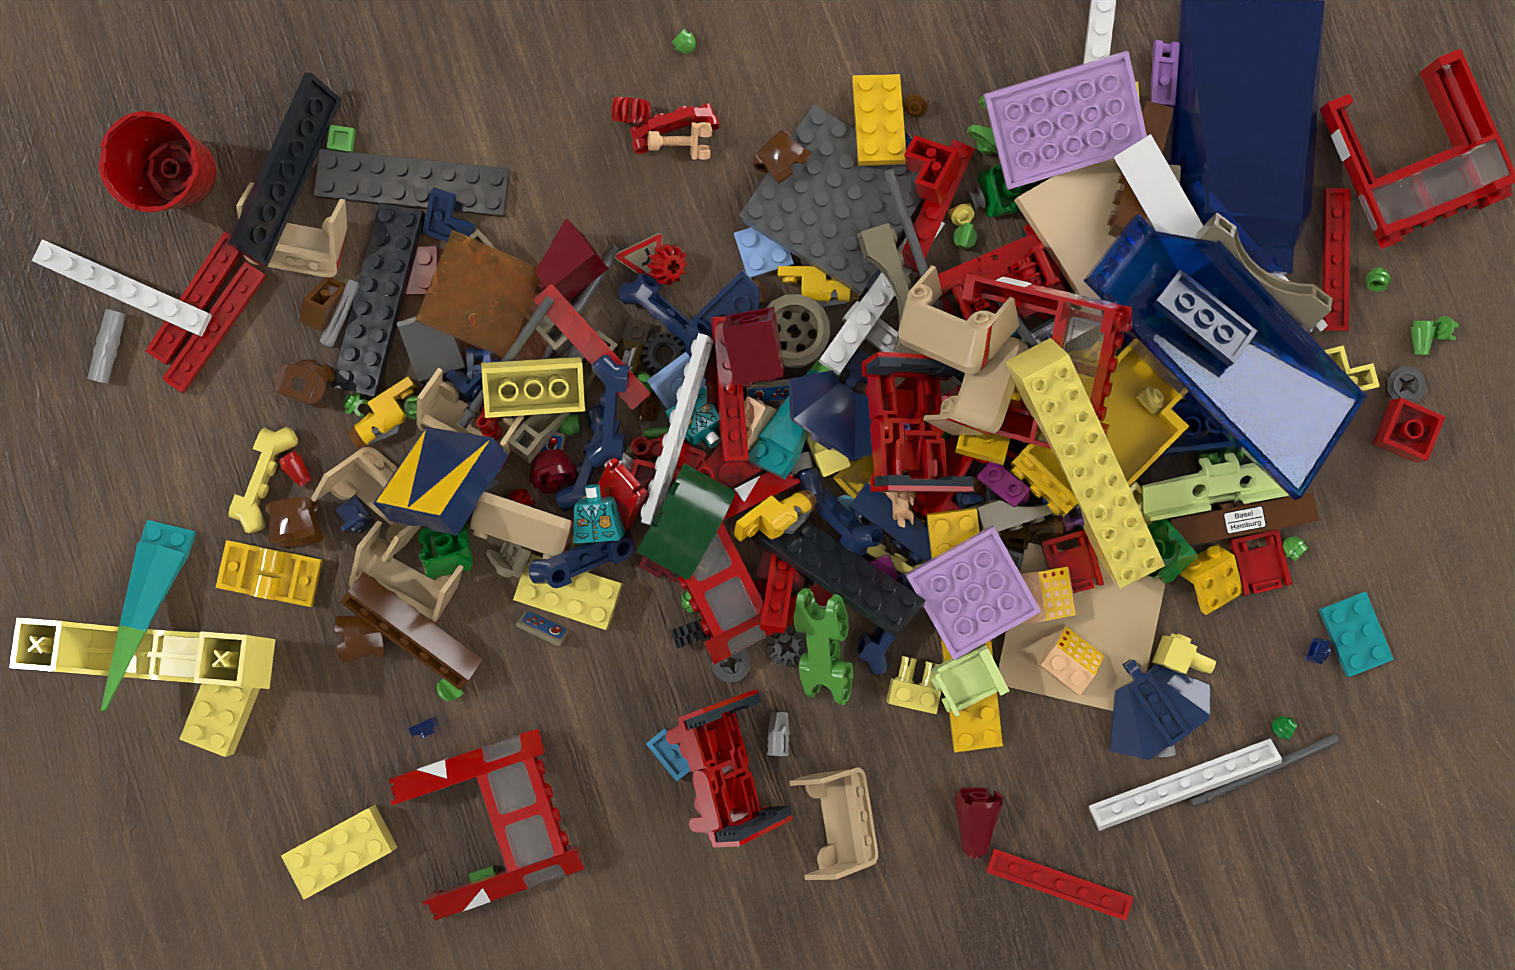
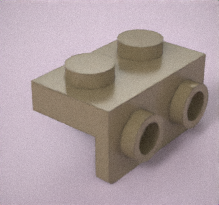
M508 541L504 542L500 552L487 549L485 553L490 559V563L496 568L497 573L507 578H510L511 575L520 578L524 567L529 564L531 559V550L529 548Z

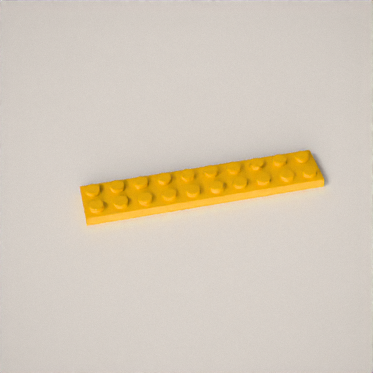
M975 507L926 514L931 559L979 533L978 515ZM941 638L943 662L953 657ZM989 640L985 645L993 657L992 643ZM997 692L960 710V716L955 717L953 711L949 712L954 752L1003 746Z

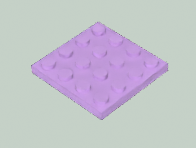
M993 525L905 574L916 594L926 600L924 608L954 660L1041 612Z

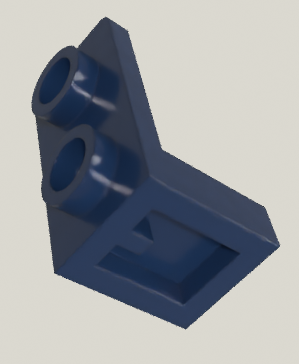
M495 358L492 362L500 361L497 358ZM453 369L445 375L471 403L483 388L482 371L472 381L463 373L458 375Z
M354 496L336 509L345 523L340 527L343 532H357V534H360L370 527L369 523L374 520L357 496Z

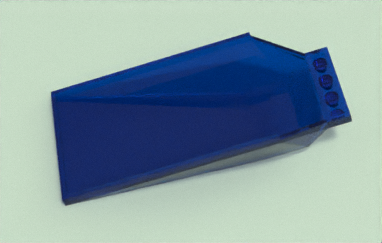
M1180 0L1178 42L1180 46L1169 165H1180V186L1203 226L1216 213H1219L1237 227L1238 236L1244 250L1259 267L1268 273L1290 275L1293 272L1294 248L1312 210L1325 1ZM1216 259L1203 266V268L1229 270L1228 268L1221 267Z
M1138 213L1132 217L1083 281L1100 297L1102 304H1110L1112 302L1132 307V328L1127 332H1120L1124 334L1123 340L1294 500L1302 498L1367 395L1220 240L1214 242L1158 232ZM1180 269L1257 330L1254 337L1231 367L1227 366L1153 306V303Z

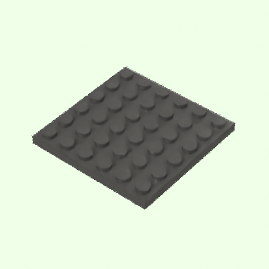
M814 104L791 137L799 145L811 151L812 155L803 164H793L791 166L793 173L780 184L768 172L740 213L738 220L861 295L878 268L864 258L857 234L889 223L890 229L894 228L897 238L903 230L884 172L893 169L910 217L923 199L918 196L915 186V180L919 173L908 170L907 164L858 166L855 129Z

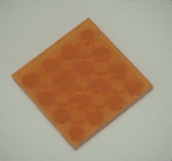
M452 230L415 321L504 358L516 339L539 281V277L535 273L538 267Z

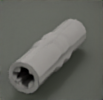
M105 309L100 332L96 337V345L93 349V358L87 379L108 384L113 363L117 356V348L120 345V336L126 314Z

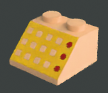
M1068 567L1021 574L1041 610L1040 613L1023 621L1022 624L1077 615Z
M1064 626L1036 664L1071 692L1081 695L1096 675L1105 655L1070 628Z

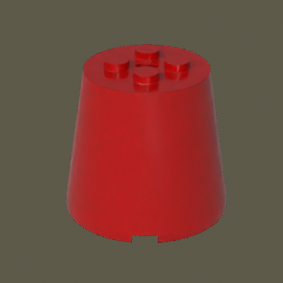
M147 111L128 114L117 120L102 139L100 162H98L101 179L108 192L118 202L128 208L141 212H160L190 207L203 201L214 187L216 164L209 149L178 121L165 114Z

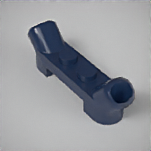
M640 273L635 282L623 283L619 288L620 300L624 304H641L649 311L653 318L658 319L664 324L671 334L676 335L684 342L685 352L690 358L692 356L691 346L693 341L697 339L698 333L712 338V329L704 321L698 318L691 322L659 294L663 286L650 275Z
M602 355L592 364V371L606 386V392L601 393L600 406L605 407L604 416H600L599 430L603 431V437L586 451L588 461L594 467L599 468L613 458L622 461L625 434L615 433L617 396L618 392H626L628 388L629 365H617L609 355Z
M600 405L588 409L585 414L594 435L592 440H587L583 451L584 454L603 437V431L599 430L600 416H604L605 407ZM616 419L615 433H618L621 420ZM585 457L583 463L579 462L575 473L578 479L576 484L556 493L555 498L562 511L567 512L573 509L575 504L586 496L585 486L589 485L595 468L588 461L587 457Z
M806 468L797 472L796 478L800 480L796 493L804 495L811 503V509H815L842 535L839 542L847 550L863 556L869 547H876L881 543L883 539L881 528L877 524L863 525L851 511L845 508L834 495L822 486L818 468Z
M630 529L625 530L623 537L617 541L589 542L549 559H534L529 565V577L534 584H548L552 588H561L572 583V577L609 561H612L614 564L628 559L634 551Z
M900 574L896 577V581L916 593L906 575ZM877 626L873 635L864 632L856 645L855 657L866 662L867 669L871 674H883L889 668L885 651L896 637Z

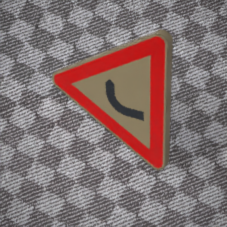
M657 233L615 253V259L637 274L645 273L649 275L651 269L648 268L647 264L651 263L652 259L648 255L655 254L654 247H662L663 235Z

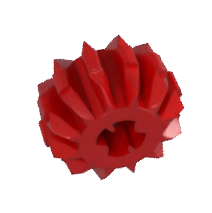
M615 97L613 98L610 110L611 118L616 122L644 125L649 120V117H651V103L643 99Z
M662 244L661 248L654 247L655 254L648 255L652 259L651 263L647 264L648 268L651 269L649 275L655 278L659 284L673 285L674 281L681 282L680 275L686 274L684 267L689 265L687 261H684L687 255L681 252V249L675 245Z

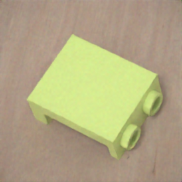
M985 643L955 660L951 658L931 668L934 677L930 679L937 691L942 689L945 698L941 700L947 712L953 711L955 717L960 716V710L996 692H999L1000 695L1009 692Z

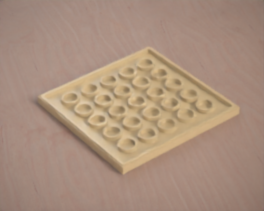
M1114 158L1055 175L1017 197L1014 201L1078 298L1102 304H1110L1112 302L1123 305L1177 271L1178 268L1148 216L1143 234L1136 243L1108 235L1110 225H1107L1110 212L1115 210L1116 206L1112 204L1116 190H1120L1121 186L1118 183L1121 169ZM1085 307L1086 310H1091L1104 314V311Z
M1029 543L1028 549H1023L1022 552L1024 558L1020 574L1048 570L1041 545ZM1098 560L1104 585L1098 586L1096 579L1092 578L1095 588L1073 594L1077 615L1028 624L1020 623L1005 632L997 667L1007 687L1113 711L1115 690L1133 681L1122 664L1129 659H1134L1142 673L1147 671L1165 584L1160 578H1152L1146 575L1120 589ZM1064 626L1070 628L1105 655L1096 675L1081 695L1071 692L1036 664Z

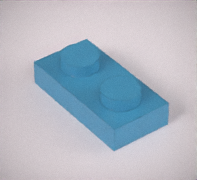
M664 728L649 740L646 745L677 782L690 771L688 760L682 757L679 744L671 745L667 742L666 733L668 730Z

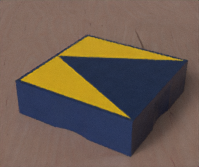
M425 427L373 504L390 521L411 526H425L433 531L457 536L476 507L480 496L491 484L507 460L508 455L494 438Z

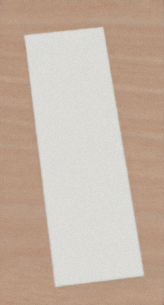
M1150 134L1116 155L1114 159L1178 270L1182 269L1190 275L1213 261V257L1202 253L1197 248V245H1195L1197 232L1203 225L1152 135Z

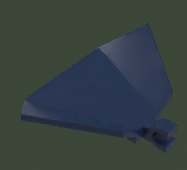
M833 370L790 379L788 382L791 420L811 433V439L828 450L834 448L852 461L872 455L870 432L872 420H870L869 398L866 395L857 394L852 391L860 378V374L852 370L849 377L846 376L842 384Z
M1129 659L1122 666L1132 677L1133 681L1115 690L1109 751L1149 760L1167 747L1173 746L1191 734V731L1209 720L1210 685L1154 664L1145 673H1142L1135 660Z

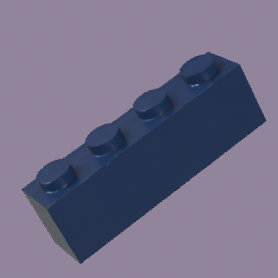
M866 482L848 506L854 516L861 522L865 519L872 525L877 524L881 528L882 533L891 538L890 543L899 550H902L904 547L911 552L909 557L921 565L923 562L926 563L931 560L928 526L916 517H914L913 525L909 520L904 519L905 527L899 526L897 520L893 519L892 500L881 492H871V485Z

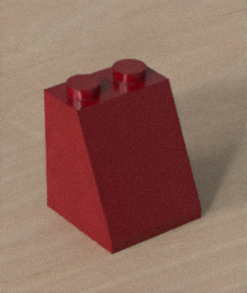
M567 218L562 223L535 273L540 278L537 283L542 290H545L552 283L569 301L609 268L583 233Z
M775 307L727 315L722 330L734 385L751 386L756 381L774 382L783 377L784 363Z

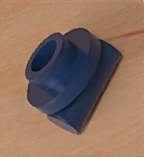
M974 491L957 493L956 501L959 508L966 509L970 508L972 504H981L983 496L981 494H974Z

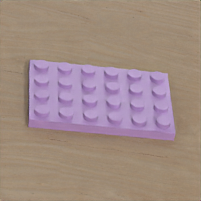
M1128 51L983 94L1008 190L1112 159L1147 137Z

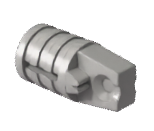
M771 712L767 755L789 756L790 731L788 713Z

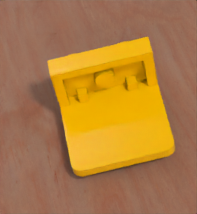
M1217 544L1198 554V559L1194 560L1179 574L1194 584L1200 610L1205 615L1240 596L1243 592L1235 556Z

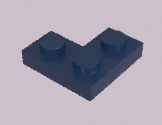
M435 187L431 190L422 234L460 246L461 243L473 234L475 224L452 217L456 194Z

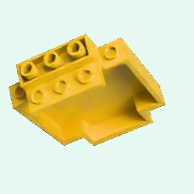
M1138 337L1117 357L1115 356V358H1118V364L1115 373H1111L1109 382L1113 383L1110 396L1105 399L1104 406L1107 407V413L1102 422L1110 425L1106 436L1129 486L1189 427L1171 408L1191 387ZM1098 340L1079 361L1098 365L1102 343ZM1077 372L1090 400L1095 376ZM1149 386L1160 390L1164 397L1163 407L1154 414H1151L1135 397L1139 391ZM1042 433V436L1039 439V441L1048 443L1044 434ZM1030 444L1010 464L1013 468L1011 472L1019 480L1025 479L1031 485L1029 488L1038 498L1042 496L1049 502L1047 507L1054 514L1065 516L1078 504L1052 449Z

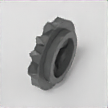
M1404 366L1392 371L1387 379L1386 390L1391 395L1390 399L1402 397L1415 403L1425 393V379L1413 367ZM1412 380L1408 385L1409 391H1399L1402 387L1401 381Z
M786 628L785 634L776 632L770 636L767 650L770 658L776 664L792 666L800 661L801 656L805 653L806 644L799 632L793 628ZM792 637L791 647L796 653L787 651L780 656L782 647L777 641L786 643Z
M733 643L728 644L730 651L740 646ZM745 649L731 656L732 659L741 658L735 664V673H733L729 666L721 667V665L727 662V658L715 665L712 661V669L715 675L725 682H737L743 679L750 669V657Z

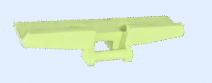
M1226 453L1224 455L1228 462L1212 465L1207 457L1199 458V464L1203 469L1199 473L1142 486L1143 517L1149 521L1209 511L1211 510L1210 504L1233 500L1234 502L1242 501L1246 504L1304 493V457L1276 459L1239 465V461L1234 453ZM1244 476H1251L1249 483L1240 484V480Z

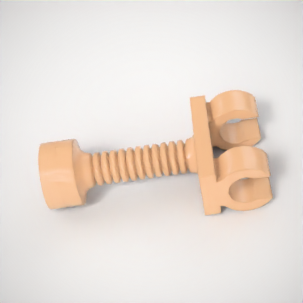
M705 122L692 123L691 136L665 137L661 136L659 131H649L648 150L659 151V148L665 145L690 146L692 159H709L711 151L709 146L697 144L698 136H712L711 124Z
M885 492L893 502V519L897 520V524L905 527L904 519H907L913 525L914 515L908 510V501H910L912 506L914 504L913 493Z

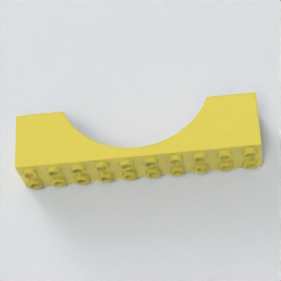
M1049 338L1005 361L1026 407L1048 441L1072 488L1084 519L1083 528L1101 566L1120 589L1164 567L1165 564L1069 354L1054 340Z
M17 618L10 668L108 676L119 627ZM147 629L123 677L269 689L275 639L239 634Z

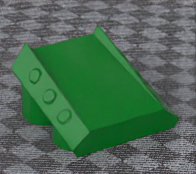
M1001 164L995 165L989 170L979 172L977 179L985 198V214L989 217L1021 211L1014 200L1035 187V183L1032 182L1008 190Z
M1167 518L1155 520L1148 527L1165 564L1164 567L1148 575L1152 578H1160L1164 584L1176 580L1175 578L1186 567L1198 559L1197 553Z
M466 522L457 536L433 531L428 527L418 531V541L421 545L419 557L424 566L426 577L436 581L438 577L453 574L459 565L464 567L463 571H470L473 561Z

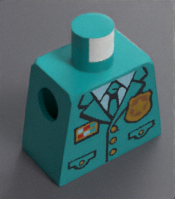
M702 387L699 389L685 438L692 445H697L704 440L709 448H714L721 442V438L716 433L720 429L719 415L706 389ZM676 405L665 411L669 423L671 412L673 409H676Z
M598 484L585 486L586 498L580 499L574 506V544L620 540L625 534V529L615 498L612 496L601 497Z

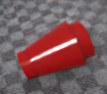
M295 450L278 461L281 465L280 468L299 487L312 480L301 455H297Z

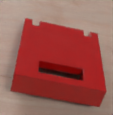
M613 458L607 463L598 485L600 486L601 497L612 496L615 498L624 529L628 530L632 527L648 492L645 488L639 490L641 484L623 464L619 465L617 458Z
M1279 529L1228 540L1231 553L1235 556L1243 596L1250 595L1248 585H1250L1252 594L1282 588L1281 577L1285 586L1292 585ZM1265 537L1267 546L1248 550L1245 541Z
M1085 530L1040 542L1048 570L1062 567L1069 568L1073 594L1095 588L1092 578L1096 579L1098 586L1104 585L1096 553ZM1072 538L1077 539L1079 547L1058 552L1055 543Z

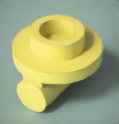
M971 203L960 204L955 208L947 210L949 218L957 226L970 223L974 218V210Z
M1149 386L1139 391L1135 396L1151 414L1156 413L1163 407L1164 397L1157 388L1154 389Z

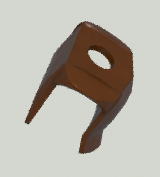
M782 130L756 153L753 167L766 174L770 172L776 182L780 184L793 173L791 166L795 163H805L812 155V152L791 139L789 130Z
M302 360L294 364H285L279 368L275 375L274 387L278 393L290 399L316 408H327L326 405L319 403L323 396L326 381L333 382L335 372L327 364L317 365L315 360ZM297 377L304 378L306 386L302 391H296L293 388V381Z
M304 496L269 503L266 506V510L271 515L268 541L277 543L280 548L321 542L323 535L316 515L319 501L316 500L314 502L311 498Z
M336 616L333 632L342 637V643L336 646V650L343 662L352 661L369 654H374L381 658L385 657L387 652L385 635L359 616Z

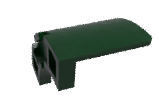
M684 463L659 510L663 514H656L636 552L689 580L722 523L735 492Z

